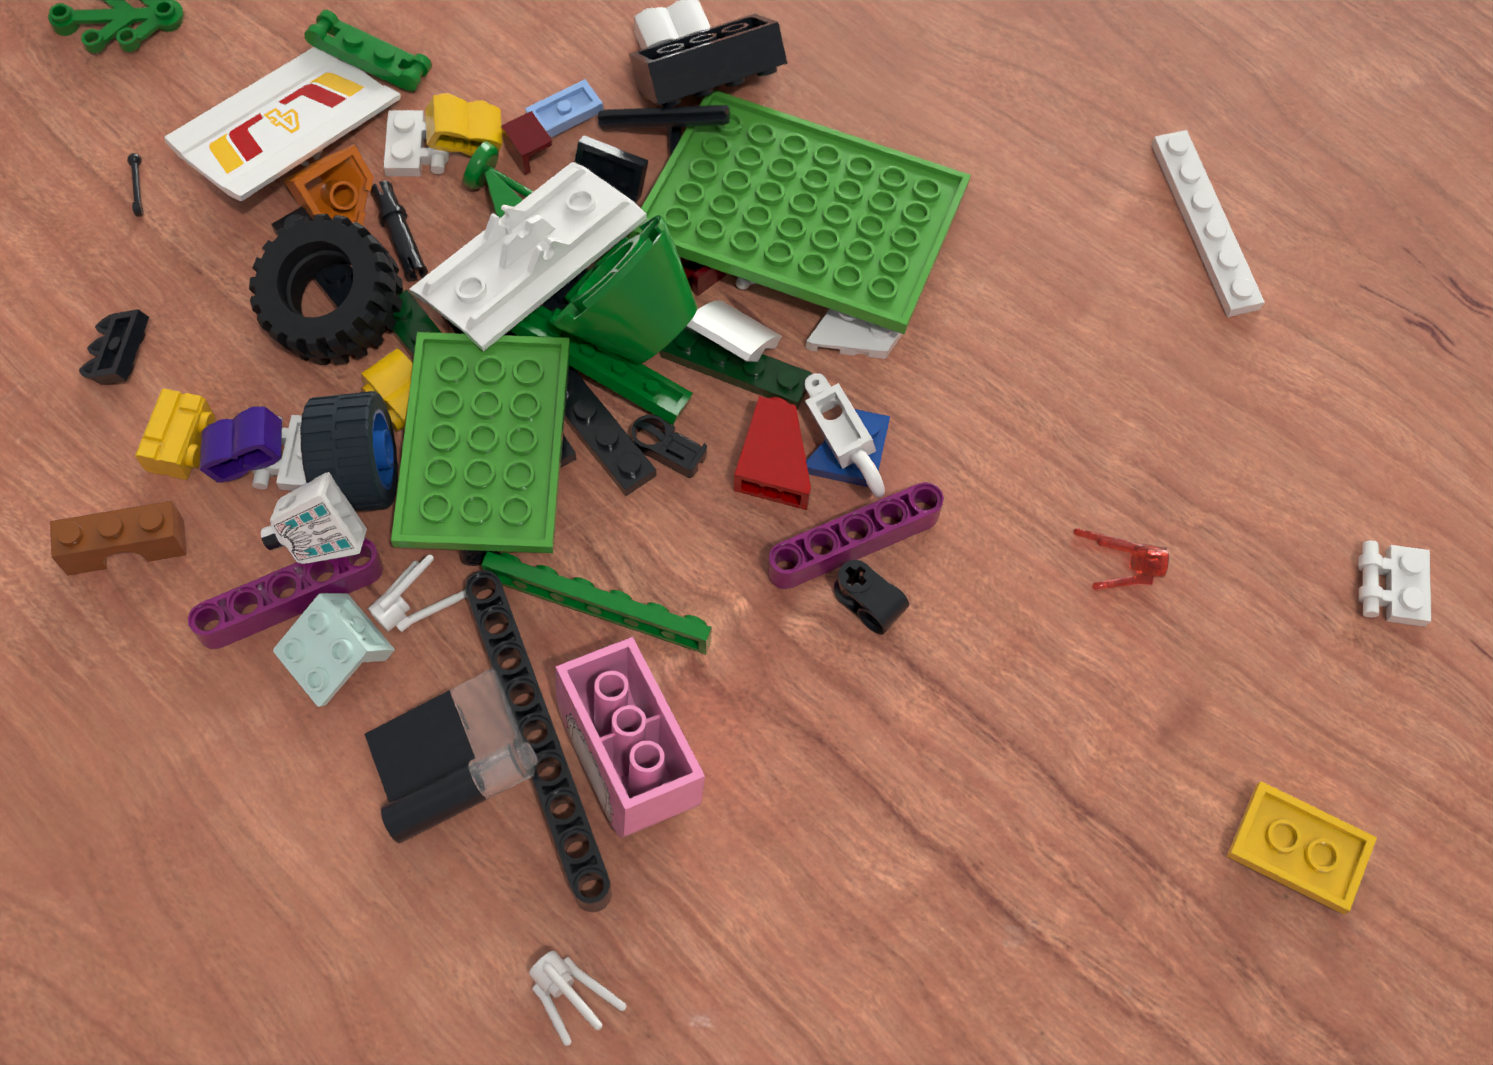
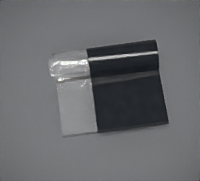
M494 668L364 734L389 803L382 806L381 817L389 835L399 844L533 777L535 774L534 766L538 764L534 750L528 742L524 743Z

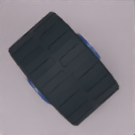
M376 391L310 398L304 406L300 427L302 464L306 483L329 472L355 511L389 508L393 504L397 492L398 462L391 417L381 395Z

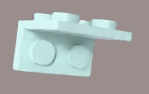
M319 593L273 649L274 654L318 707L327 705L362 662L386 661L395 651L393 646L348 593Z

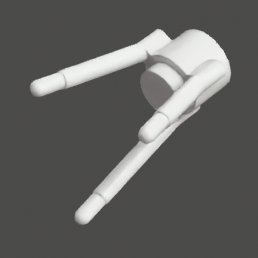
M427 555L420 563L413 561L391 587L367 609L387 632L395 626L403 632L411 624L467 598L466 589L406 616L405 613L410 607L400 595L432 563L434 557Z
M551 951L544 955L529 971V975L536 982L532 990L542 1001L565 1046H569L572 1041L550 994L554 998L564 994L594 1029L600 1030L602 1028L601 1021L572 989L571 985L574 983L572 976L620 1011L626 1009V1004L580 970L569 957L563 960L556 951Z

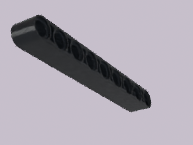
M477 571L466 582V594L574 899L584 911L592 913L601 911L609 904L612 896L610 880L501 581L491 571ZM489 589L495 592L488 599L477 598L479 592ZM496 624L508 626L501 634L489 633L490 628ZM514 658L521 661L518 667L513 670L501 668L504 661ZM521 694H530L534 697L533 701L527 706L521 707L514 704V700ZM534 730H543L547 733V737L540 743H530L526 740L527 736ZM553 766L561 770L558 778L552 781H545L540 778V773L547 767ZM561 804H570L575 808L572 816L567 819H558L553 816V812ZM574 842H584L589 846L588 852L581 858L570 857L567 855V849ZM591 880L599 881L604 886L600 895L594 898L585 897L580 893L582 886Z

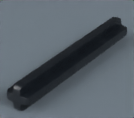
M727 105L601 110L598 113V125L601 129L719 126L729 124L731 119L730 108Z

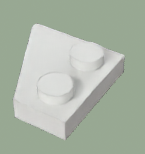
M829 309L807 339L806 349L817 351L818 347L840 349L839 354H864L868 357L886 359L903 334Z

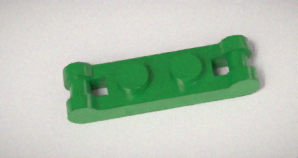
M327 9L321 11L316 17V24H311L304 32V38L311 46L410 92L417 89L421 83V77L426 76L432 68V62L424 54L418 53L413 55L340 21L335 13Z

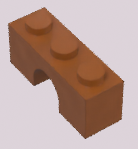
M172 501L50 521L51 557L67 576L107 569V556L115 553H137L142 555L147 562L187 555L184 520Z

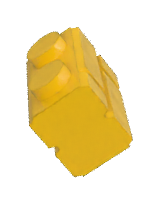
M161 389L135 454L136 459L144 470L154 474H166L169 477L188 479L191 469L197 468L200 464L202 431L208 425L215 423V415L206 398L190 393L182 394L180 391Z

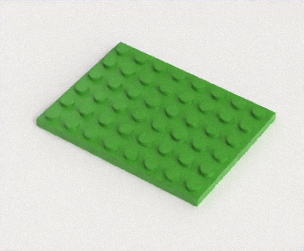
M717 90L706 95L700 106L727 105L730 108V123L719 126L687 127L641 207L647 214L645 221L657 215H660L666 221L679 257L905 335L967 190L971 175ZM639 226L629 233V239L642 232Z

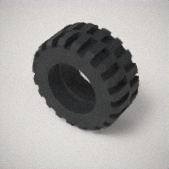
M316 214L312 221L305 216L295 220V226L291 228L285 225L276 232L279 236L273 242L268 240L262 247L265 251L262 258L257 257L252 267L256 271V276L250 277L249 290L255 296H251L250 303L252 311L258 314V323L270 334V337L297 357L305 361L311 360L315 364L328 365L331 360L336 365L348 363L349 356L353 355L360 359L367 355L368 351L366 349L372 344L378 347L384 341L381 336L386 329L392 331L397 322L393 318L394 312L399 313L401 311L403 300L397 294L402 293L403 282L397 275L399 268L395 260L364 226L358 222L352 223L349 218L336 215L332 219L328 214ZM335 264L352 265L353 283L344 302L326 315L304 317L301 301L304 289L310 279L317 272Z

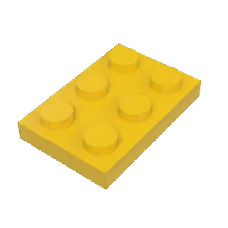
M1260 781L1254 788L1226 857L1344 915L1352 907L1377 837Z

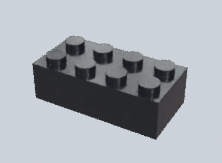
M756 13L629 53L639 94L655 104L661 105V107L678 105L682 102V97L692 94L694 97L709 95L714 92L713 87L725 84L727 87L740 85L746 81L745 77L756 73L757 76L773 74L777 72L778 66L787 64L779 23Z

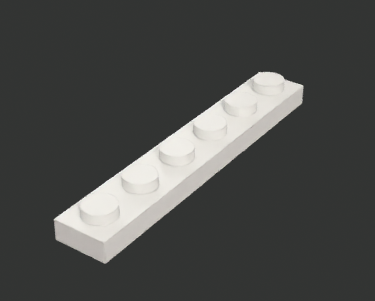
M1184 130L1154 137L1151 146L1226 316L1231 317L1261 310L1265 303L1188 131Z

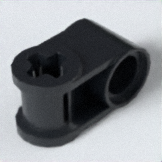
M850 560L839 569L838 578L833 588L835 598L874 633L879 635L885 634L909 607V601L905 594L893 584L888 583L865 562Z

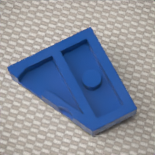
M855 409L873 439L876 452L868 456L879 471L890 416ZM826 440L806 461L809 475L868 487L863 474L855 463L843 469L841 468Z

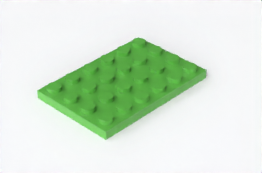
M417 332L391 537L393 547L531 553L554 552L570 338L503 335L485 351H482L465 334Z

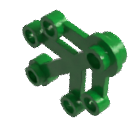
M102 0L112 9L74 10L64 3H58L50 8L48 20L54 32L61 36L75 33L79 29L80 24L108 23L100 30L89 29L81 35V41L89 53L101 52L106 44L115 37L123 51H135L139 48L142 41L158 29L164 32L177 30L182 25L184 17L183 8L176 0H139L146 6L144 8H134L125 0ZM134 22H143L135 30L128 28Z

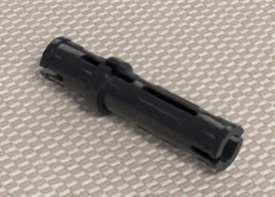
M379 182L383 193L379 191L375 183L370 193L380 212L378 215L380 224L388 231L406 280L418 281L419 279L414 268L419 271L421 278L427 275L428 269L422 260L406 222L407 212L402 205H399L391 182Z

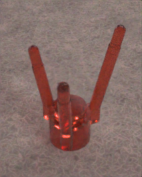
M1075 528L1073 531L1077 536L1097 541L1099 546L1131 553V570L1138 572L1136 576L1095 582L1092 585L1094 590L1134 584L1152 585L1154 577L1163 578L1167 573L1169 564L1167 547L1139 544L1080 528Z

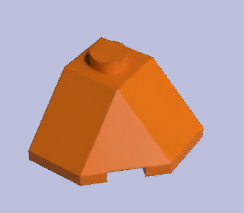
M355 145L317 160L284 180L298 205L302 206L313 220L316 214H328L332 219L334 216L340 215L349 218L352 223L358 222L363 226L366 215L364 210L374 176Z

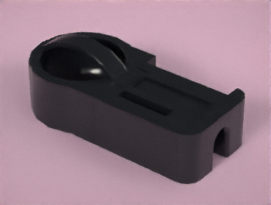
M644 415L639 417L631 428L632 440L645 456H649L687 478L694 477L698 471L699 462L703 463L707 458V445L705 443L700 447V444L675 432V427L659 416ZM643 429L658 438L660 442L648 445L639 441L636 436Z

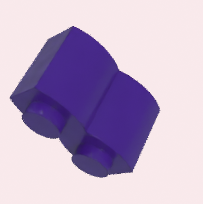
M254 406L240 412L233 419H221L208 425L201 434L200 471L216 482H228L244 476L249 470L262 469L275 464L281 458L282 419L265 406Z

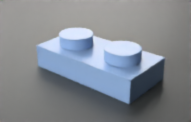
M586 79L525 108V112L532 111L549 136L553 137L598 115L599 111L603 110V102Z

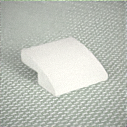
M721 300L710 302L699 308L687 325L746 361H759L764 349H775L782 337L780 334Z

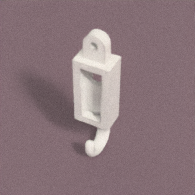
M815 373L810 375L805 380V388L810 398L805 400L810 415L842 469L855 463L863 474L873 495L878 498L882 497L885 494L883 480L875 464L868 456L876 452L873 439L839 383L831 387L822 374ZM840 405L843 410L840 417L834 420L824 419L822 413Z

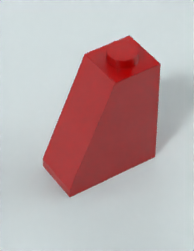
M759 396L734 474L735 492L803 510L808 509L811 484L796 405L789 404L786 400L778 397L766 398Z

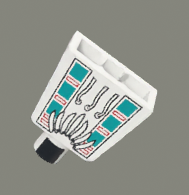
M327 472L286 494L277 501L270 519L271 525L262 528L261 539L268 550L286 546L296 562L306 564L359 554L367 528L341 492L339 486L336 485L331 474Z

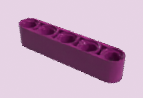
M919 483L778 543L772 548L769 555V580L778 588H793L835 570L847 561L858 560L933 527L939 519L943 506L944 496L942 491L932 483ZM916 503H927L932 509L923 510ZM892 517L898 521V524L889 525L882 518ZM852 531L859 532L864 538L855 540L850 538L847 533ZM822 546L830 552L825 555H819L812 548ZM782 561H789L795 567L791 570H783L776 564Z
M364 538L359 554L306 564L296 562L194 606L189 612L188 625L203 646L209 649L223 648L302 614L319 593L349 594L374 583L382 575V560L373 542ZM362 557L371 558L365 565H354ZM333 573L332 577L327 581L317 582V579L322 574ZM286 589H295L291 596L279 598ZM257 604L253 612L242 614L245 607ZM219 620L215 628L204 631V627L209 622Z

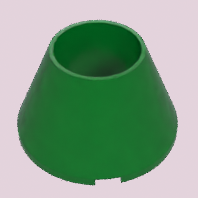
M660 215L654 216L639 226L642 230L639 235L631 239L625 236L571 288L564 297L569 302L562 311L556 308L550 317V322L556 328L638 364L655 356L680 334L694 317L698 306L667 223Z

